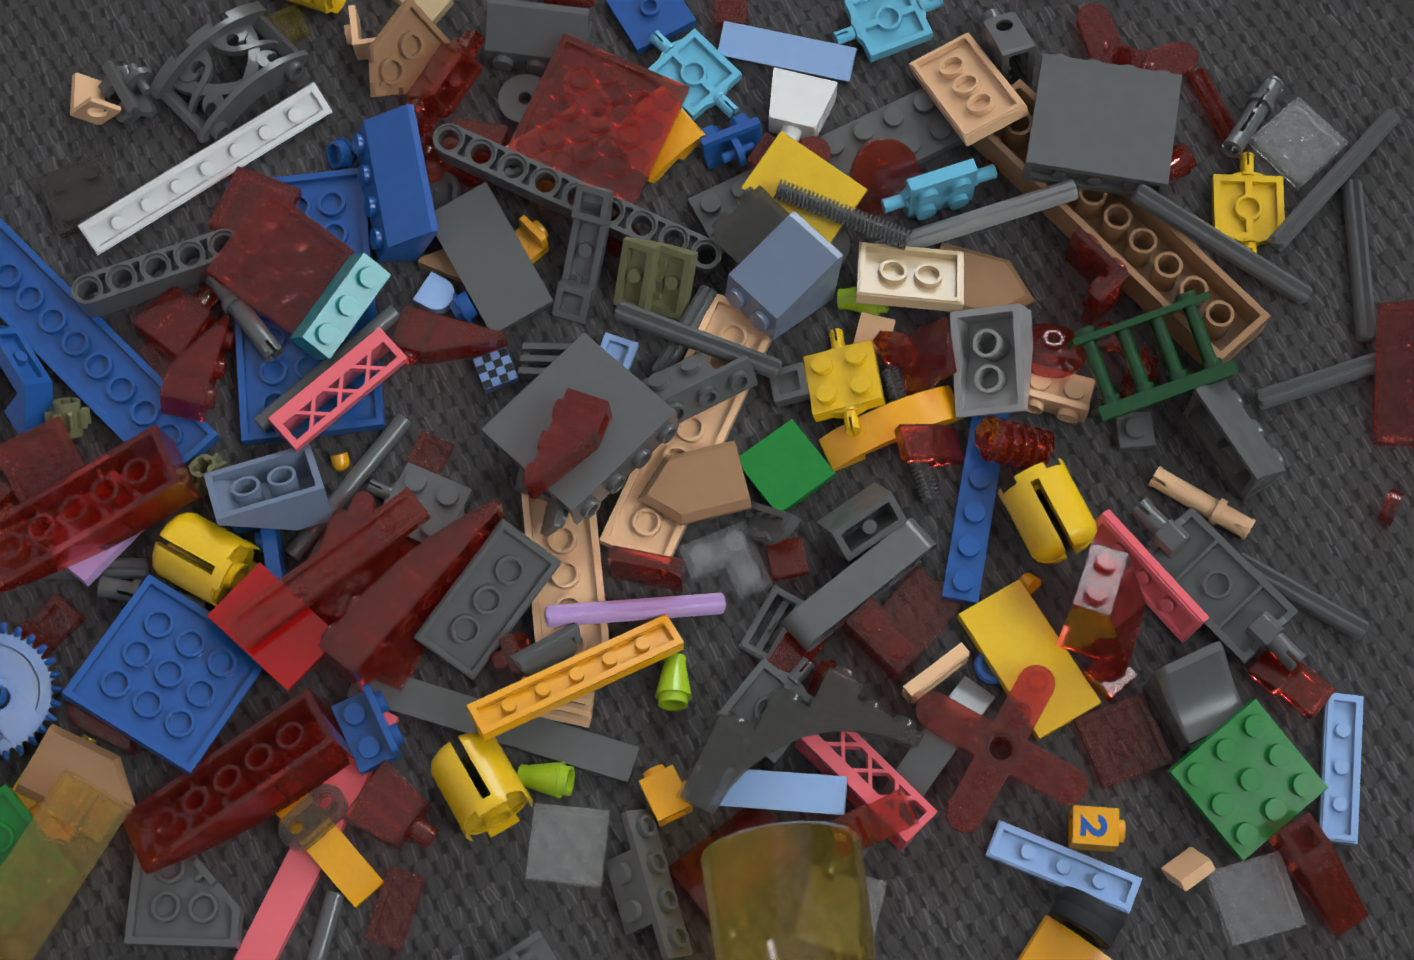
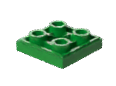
M793 419L739 456L744 476L769 507L785 512L831 481L836 475Z

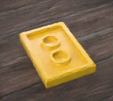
M780 131L741 187L745 193L783 219L795 211L830 243H832L843 227L842 223L838 224V221L835 223L834 219L830 221V218L827 220L826 216L822 218L817 214L814 215L813 212L810 213L805 211V209L802 210L801 207L797 208V205L796 207L793 204L789 205V202L786 204L785 200L781 202V199L777 200V197L774 199L780 180L782 179L781 184H783L784 180H786V185L790 182V187L794 183V189L796 185L799 186L798 190L800 187H803L802 192L806 188V194L808 190H811L810 195L814 191V197L819 193V197L823 195V199L827 196V201L831 198V203L833 200H835V204L839 201V206L843 203V208L847 204V210L849 206H852L851 211L854 207H857L867 192L865 187L783 131Z

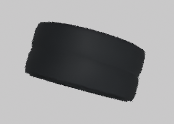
M1065 886L1060 891L1057 900L1049 912V916L1052 919L1060 922L1093 946L1102 949L1111 948L1116 936L1124 925V919L1109 905L1082 890Z

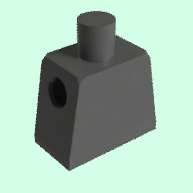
M998 9L987 10L981 16V49L1010 85L1021 79L1028 87L1032 86L1035 44L1015 12L1001 15Z

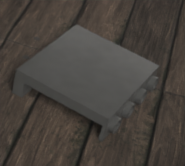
M1043 53L1038 72L1039 78L1022 179L1048 184H1057L1071 179L1079 189L1131 197L1138 185L1145 184L1164 196L1169 183L1182 75L1173 74L1167 70L1154 71L1137 68L1129 64L1115 65L1102 63L1096 59L1083 60L1070 58L1063 54L1051 55Z
M583 333L492 418L481 431L489 447L496 453L499 450L502 451L570 512L573 522L578 525L584 518L589 519L600 508L601 502L610 493L618 492L624 486L629 474L636 468L644 467L651 459L652 452L660 444H666L673 439L678 431L679 422L676 411L586 333Z

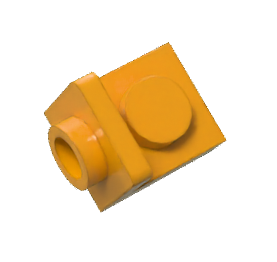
M523 215L518 219L520 227L514 232L532 264H534L549 251L547 241L549 234L539 221L534 220L531 222Z

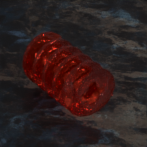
M992 415L984 417L975 429L976 446L980 449L983 460L987 462H995L999 465L1006 464L1008 467H1017L1024 471L1041 462H1044L1047 467L1054 452L1055 437L1053 432Z

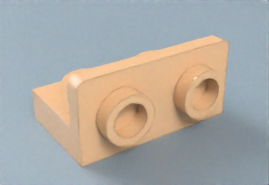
M1032 363L1028 411L1026 412L1042 414L1044 411L1055 414L1060 421L1066 423L1085 422L1090 408L1089 404L1095 380Z

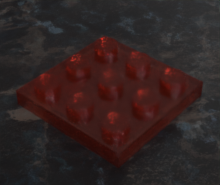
M268 187L204 273L292 336L341 267L355 251Z

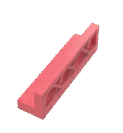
M379 327L268 419L273 429L281 438H285L298 452L408 362V358ZM389 351L396 357L387 366H372ZM366 372L365 384L359 389H344L359 375ZM371 373H377L371 378ZM338 395L337 407L331 412H316L331 398ZM343 395L349 396L343 401ZM307 418H310L309 430L296 439L291 434V431ZM315 418L321 419L315 424Z
M830 706L798 734L794 747L823 775L848 777L846 798L900 851L937 814L938 811ZM829 719L839 729L840 742H825L815 731ZM845 736H846L851 742H845ZM833 749H840V756ZM845 749L860 750L866 756V769L851 768L845 762ZM872 763L879 769H872ZM861 776H867V782ZM872 776H887L893 782L894 795H879L873 789ZM899 789H900L906 796L899 795ZM887 802H894V809ZM900 803H914L925 814L911 826L900 816Z

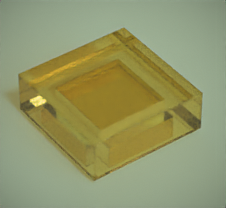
M297 4L266 16L291 43L311 35Z

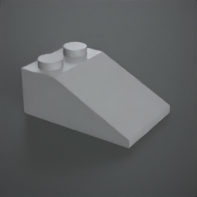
M1016 303L950 312L956 418L1028 411L1033 354L1031 310Z

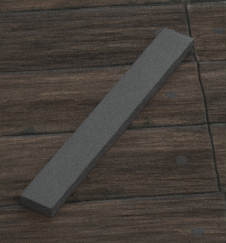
M359 662L347 698L363 692L362 686L369 683L374 692L382 690L390 708L389 712L461 734L477 731L467 714L466 705L479 698ZM542 717L532 719L496 736L500 746L552 762L564 761L566 766H573L575 769L628 785L640 751L638 746Z

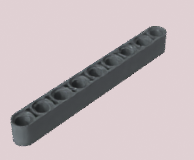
M451 123L442 124L435 130L433 135L434 148L437 157L441 161L565 217L574 219L571 217L573 206L569 204L568 199L576 193L577 183L583 181ZM452 137L459 142L455 148L448 150L441 147L440 144L445 138ZM478 152H486L491 156L490 160L484 164L474 162L472 157ZM510 166H518L522 169L523 173L517 178H509L504 174V171ZM542 180H549L555 187L552 191L544 193L540 192L536 185ZM613 195L612 209L619 216L616 220L610 221L608 236L623 242L624 238L631 237L664 243V240L668 237H677L682 242L681 248L695 252L707 251L714 257V261L707 265L701 264L697 260L695 275L710 276L718 269L722 252L717 242ZM640 222L645 223L651 231L647 235L640 236L633 232L632 226Z

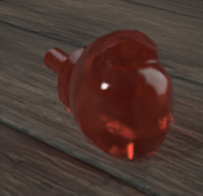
M421 143L429 183L441 181L444 177L442 161L431 146Z

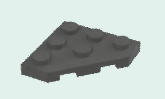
M137 829L124 944L128 946L240 949L244 909L184 838L175 830Z

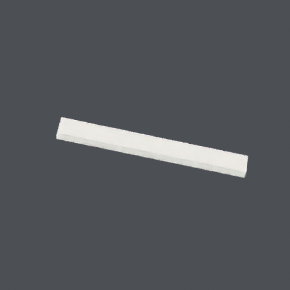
M312 82L80 223L78 227L96 254L100 255L332 113V110L315 82Z

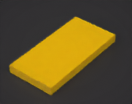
M1020 579L958 614V621L979 653L983 655L986 664L994 676H997L1001 687L1037 742L1101 703Z

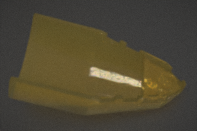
M799 820L770 823L740 830L720 838L703 850L700 861L715 960H875L876 950L861 839L848 826L828 821Z

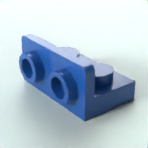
M369 683L362 686L363 692L331 706L362 776L404 757L399 747L405 743L397 724L389 725L384 714L390 710L382 690L374 692Z

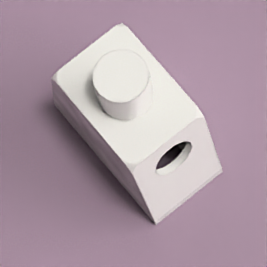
M774 67L769 109V132L779 134L780 131H783L797 142L800 139L811 141L817 138L835 103L837 82Z

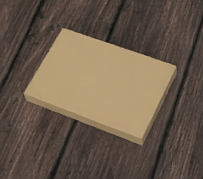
M859 242L855 303L949 312L963 310L964 252L906 246L904 250L895 245Z

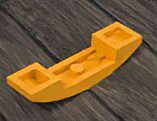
M947 385L901 398L859 416L861 432L858 435L855 434L853 429L854 436H848L845 433L844 424L818 441L830 467L835 472L865 460L866 454L928 428L932 432L963 418H956L955 396L950 386Z
M291 771L261 795L355 908L385 884Z

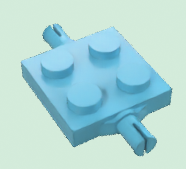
M845 0L844 9L851 26L836 32L834 31L833 38L836 44L839 45L856 39L862 45L871 63L932 40L933 32L926 19V12L943 7L944 3L943 0Z
M695 28L683 39L673 43L665 38L659 30L655 31V35L652 34L650 36L649 42L661 52V55L646 70V77L658 89L664 87L693 121L715 105L728 118H732L733 114L735 115L738 112L739 107L726 94L741 80L742 73Z
M972 158L909 178L906 181V187L900 194L881 199L882 209L886 214L887 212L902 208L907 220L916 217L918 220H925L934 216L938 210L948 207L951 210L960 209L966 206L969 200H972L974 188L978 186V183L997 178L996 168L994 164L977 169Z

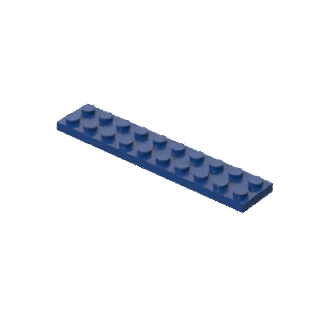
M0 218V318L7 326L19 327L34 353L168 487L188 469V465L196 457L205 454L221 439L220 436L101 317L86 315L74 300L71 288Z

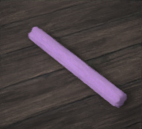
M723 593L548 605L544 611L546 626L560 627L568 626L571 623L586 625L651 620L665 614L669 618L716 615L724 613L726 602Z

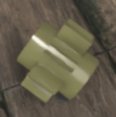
M64 397L52 401L53 407L48 408V412H44L46 429H54L56 437L60 439H73L82 436L83 429H87L88 424H91L90 407H82L80 399L76 397Z
M215 453L213 456L201 454L188 465L192 475L188 476L185 480L191 489L197 492L200 498H204L206 494L209 495L204 474L229 467L230 465L227 461H223L218 453Z

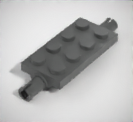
M1145 498L1140 504L1149 514L1148 516L1138 506L1131 511L1130 514L1153 535L1152 540L1154 542L1147 549L1149 553L1210 617L1204 624L1244 664L1261 648L1263 650L1267 648L1288 668L1289 672L1297 667V663L1287 653H1290L1299 663L1307 657V654L1300 650L1283 633L1285 630L1283 627L1299 611L1193 507L1177 520H1168L1148 498Z

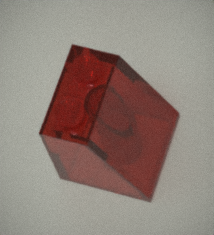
M1095 542L1091 543L1069 600L1056 642L1057 646L1124 669L1128 668L1146 607V602L1128 553Z

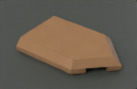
M404 0L368 47L370 97L414 94L452 44L414 0Z
M942 242L941 250L964 252L963 310L1016 303L1026 307L1034 303L1035 300L1010 260Z
M735 441L664 457L637 501L649 508L652 507L668 516L670 520L681 526L752 509Z
M55 724L48 728L15 792L83 825L136 807L121 757Z

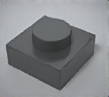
M803 362L782 367L776 379L770 378L773 399L777 408L810 400Z
M1151 411L1129 413L1114 419L1118 452L1155 448L1156 443Z

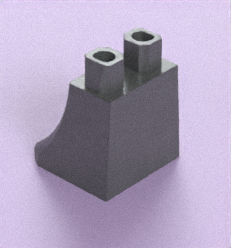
M1220 641L1214 642L1159 668L1144 685L1146 692L1182 751L1186 749L1191 751L1243 706L1228 666L1225 650Z

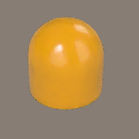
M348 452L330 455L332 467L336 471H344L349 467Z
M1024 573L1020 577L1029 594H1032L1041 585V580L1032 573Z

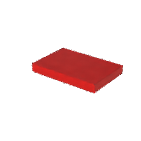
M260 562L207 615L213 623L288 692L341 639L333 629Z

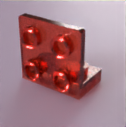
M1077 228L1072 234L1065 260L1091 283L1087 289L1089 295L1082 304L1084 310L1081 316V320L1087 326H1091L1099 322L1121 301L1130 274L1120 259L1111 257L1102 249L1096 237L1090 233L1086 234L1080 228Z

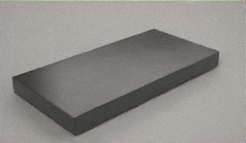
M487 182L434 210L439 231L436 236L493 337L554 304L551 295Z
M501 518L413 637L474 681L560 566L561 560Z

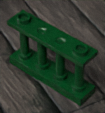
M1195 289L1175 296L1176 303L1097 331L1094 325L1073 332L1075 338L1066 344L1067 349L1070 351L1081 346L1083 347L1102 398L1098 400L1100 407L1091 411L1096 425L1186 394L1200 386L1220 382L1239 373L1234 359L1223 363L1221 357H1216L1197 306L1211 298L1208 291L1197 295ZM1184 311L1203 362L1200 364L1202 371L1191 375L1188 374L1187 369L1183 370L1164 320V317ZM1147 323L1151 325L1169 373L1166 376L1168 383L1155 387L1153 381L1149 382L1130 331V329ZM1113 335L1117 336L1135 387L1132 388L1134 395L1121 399L1119 393L1115 394L1096 341Z

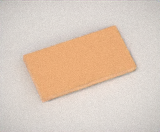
M969 32L909 63L914 77L926 93H928L966 146L1029 114L1027 105Z

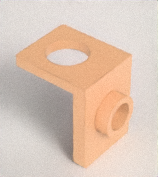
M348 5L350 24L344 25L347 44L353 45L357 60L369 59L368 47L376 37L362 39L360 19L356 6Z
M80 73L72 75L70 116L96 125H102L120 113L121 106L105 101V96L98 87L102 81Z

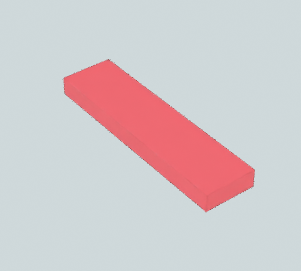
M1106 510L1095 520L1097 533L1090 544L1181 643L1185 642L1210 617L1111 510Z

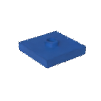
M605 0L607 8L637 55L655 47L649 42V38L652 34L655 35L657 30L669 40L696 26V19L684 0Z

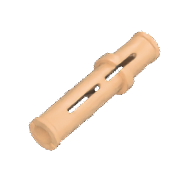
M1161 466L1158 467L1153 475V479L1148 484L1149 487L1155 488L1186 507H1193L1200 515L1209 519V524L1213 526L1218 524L1245 540L1256 522L1255 519H1251L1228 506L1227 500L1223 498L1218 500L1166 471Z

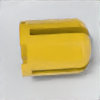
M1058 458L1059 465L1046 468L1044 462H1041L1014 476L1016 481L1014 486L1009 488L1004 494L1001 488L998 491L1003 505H1005L1032 558L1040 563H1059L1068 558L1062 541L1041 504L1038 495L1043 494L1075 554L1086 549L1097 533L1096 522L1069 474L1064 461Z
M186 512L177 515L165 525L160 532V536L171 543L165 545L161 542H155L152 554V566L159 576L216 607L258 564L253 561L254 549H260L196 513Z
M478 731L468 732L458 736L485 783L490 795L483 799L450 741L440 748L432 759L431 775L458 821L465 838L473 841L470 835L488 832L491 838L519 822L517 813L524 808L527 802L532 807L533 800L527 789L524 788L496 737L483 742Z

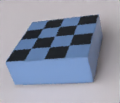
M506 347L473 359L486 394L519 382Z

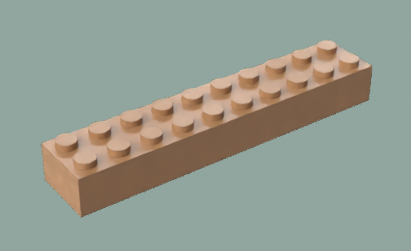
M1018 79L1011 86L1027 105L1029 114L971 145L991 164H994L995 168L1022 194H1026L1054 184L1022 179L1036 93L1021 79ZM1077 188V200L1041 211L1146 313L1176 303L1174 297L1195 289L1197 295L1208 291L1211 298L1197 307L1216 357H1221L1223 363L1230 361L1263 331L1271 317L1267 311L1184 233L1133 203L1129 196ZM1184 311L1164 317L1170 336L1199 364H1202V359Z

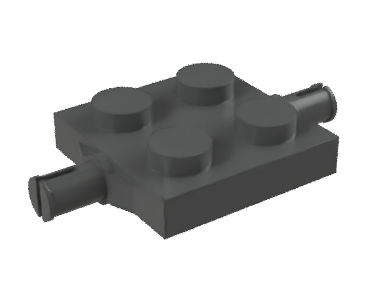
M409 462L398 481L391 487L375 479H372L370 484H368L366 491L368 494L385 500L384 507L375 522L378 529L439 555H442L449 540L458 531L476 540L480 537L479 534L482 533L483 525L465 519V510L473 495L471 488Z
M763 657L718 712L716 718L730 728L736 738L722 755L728 760L732 753L738 749L729 761L732 765H736V762L748 748L759 752L774 765L822 706L806 692L801 684L810 671L815 668L810 662L801 673L799 672L808 659L802 657L794 669L788 673L777 669Z

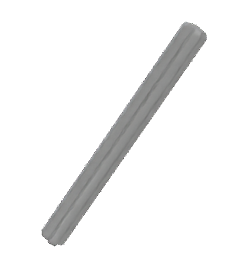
M1070 179L912 229L906 246L925 248L1077 200L1078 190L1076 184ZM883 239L875 242L877 244H888L887 240L883 242Z

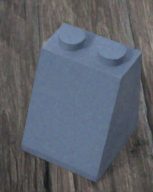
M794 211L728 274L725 297L733 308L739 309L751 320L753 326L758 331L764 332L773 341L834 298L844 255Z

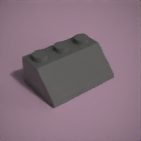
M520 0L487 1L485 52L489 66H493L500 71H510L512 68L522 69L533 75H544L546 72L560 74L564 78L570 71L575 69H583L589 72L594 46L590 9Z
M1225 382L1200 386L1195 389L1183 415L1241 500L1245 501L1278 482L1286 471L1284 460L1276 449H1271L1264 439V432L1260 424L1255 419H1250L1243 409L1244 404L1240 395L1235 390H1230Z

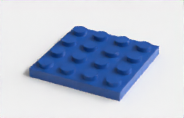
M148 574L63 690L62 698L178 770L191 776L264 669L207 617L210 613L208 610Z

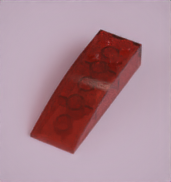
M154 424L0 515V593L37 581L104 552L198 499V492L175 441Z
M494 499L463 515L428 537L398 560L363 595H356L347 605L346 614L337 624H330L321 635V642L318 646L329 665L360 691L364 692L362 686L368 683L371 685L414 636L500 519H505L501 502Z
M307 688L200 761L191 775L181 774L121 815V818L143 872L150 874L195 856L260 824L290 806L356 760L330 709Z

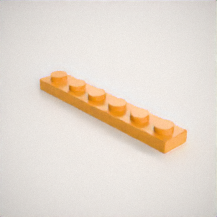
M667 614L467 704V714L483 742L684 650V641Z

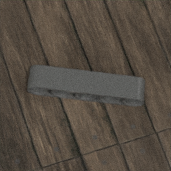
M219 229L82 275L73 282L71 294L86 315L100 317L204 282L212 272H214L216 277H219L216 272L218 269H225L227 274L236 271L245 263L246 252L236 233L229 229ZM233 247L231 252L220 254L224 248ZM200 258L196 264L187 265L191 259ZM166 269L163 275L153 277L158 270ZM125 281H132L128 287L119 288ZM98 292L93 299L86 300L90 293Z
M913 518L908 519L905 524L886 536L796 607L782 622L783 627L806 652L811 651L922 562L920 558L924 555L928 557L938 544Z

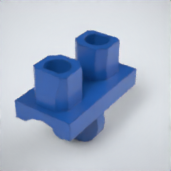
M743 112L733 116L729 121L730 127L719 131L717 126L713 125L701 129L706 134L705 137L700 138V143L708 169L735 160L739 168L747 166L746 155L765 147L761 134V123L757 116L750 119Z

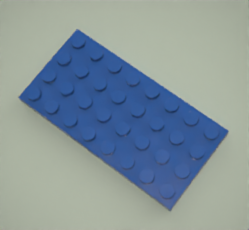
M358 168L226 183L229 230L236 233L246 252V260L243 266L231 272L232 281L239 291L242 290L249 297L248 303L278 343L285 349L278 359L272 354L271 356L274 361L266 363L234 319L241 441L244 446L287 441L285 438L282 439L273 427L264 432L254 421V418L323 361L314 359L289 338L350 255L364 252L372 258L369 218L364 213V200L366 196L364 186H361L358 181ZM376 298L370 303L341 345L377 316ZM380 359L372 366H381ZM366 372L359 375L344 389H359L365 384ZM371 373V378L377 373ZM382 383L317 437L386 429ZM338 395L331 398L316 412H331L337 407ZM343 395V401L349 396ZM307 418L291 431V434L296 439L309 430L310 418ZM315 418V424L321 419Z

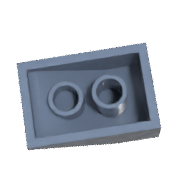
M310 443L298 452L291 448L204 474L217 525L301 530L333 520Z

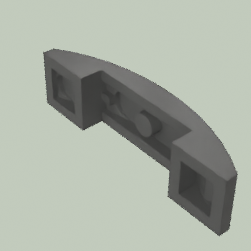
M583 182L577 183L571 217L574 219L562 279L557 285L552 311L553 316L586 324L594 300L608 239L613 204L612 190Z
M964 676L896 769L923 798L970 731L976 726L996 698L967 676ZM890 779L879 795H894L893 782ZM899 789V795L906 796V795ZM900 803V810L909 816L917 807L914 803Z

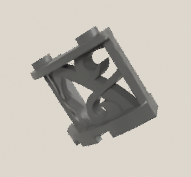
M258 1L225 12V20L215 26L208 22L186 40L190 46L177 59L171 55L149 86L152 90L151 94L156 99L162 98L193 130L200 143L217 141L227 135L234 122L257 99L279 85L296 80L304 71V65L309 54L305 50L299 51L264 16L267 10ZM238 42V46H230V44ZM217 52L228 56L248 54L247 66L242 80L210 84L214 72L211 57ZM201 66H204L205 70L201 78L200 73L196 72ZM180 93L191 96L189 105L179 96ZM202 98V106L206 116L209 109L216 107L206 123L196 113Z

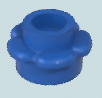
M338 137L335 141L328 143L326 159L332 168H339V170L348 169L356 161L357 155L354 154L352 143L349 139Z
M466 290L459 295L456 292L453 294L454 302L450 303V308L459 322L466 320L472 324V319L479 316L480 313Z

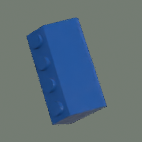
M406 104L364 120L356 134L352 137V149L355 155L358 154L360 164L358 168V181L361 186H364L366 196L364 200V213L367 218L370 217L372 228L370 231V245L372 249H376L378 262L418 260L439 232L414 104Z

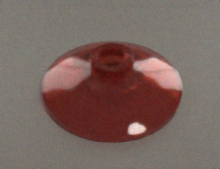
M1054 323L1032 325L1033 354L1031 372L1038 376L1052 379L1065 378L1078 372L1085 363L1086 355L1082 346L1068 351L1066 344L1075 338L1074 331Z

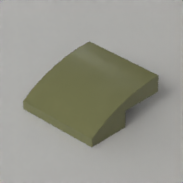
M631 237L624 238L613 304L618 305L619 302L624 301L680 321L690 304L698 252L651 240Z

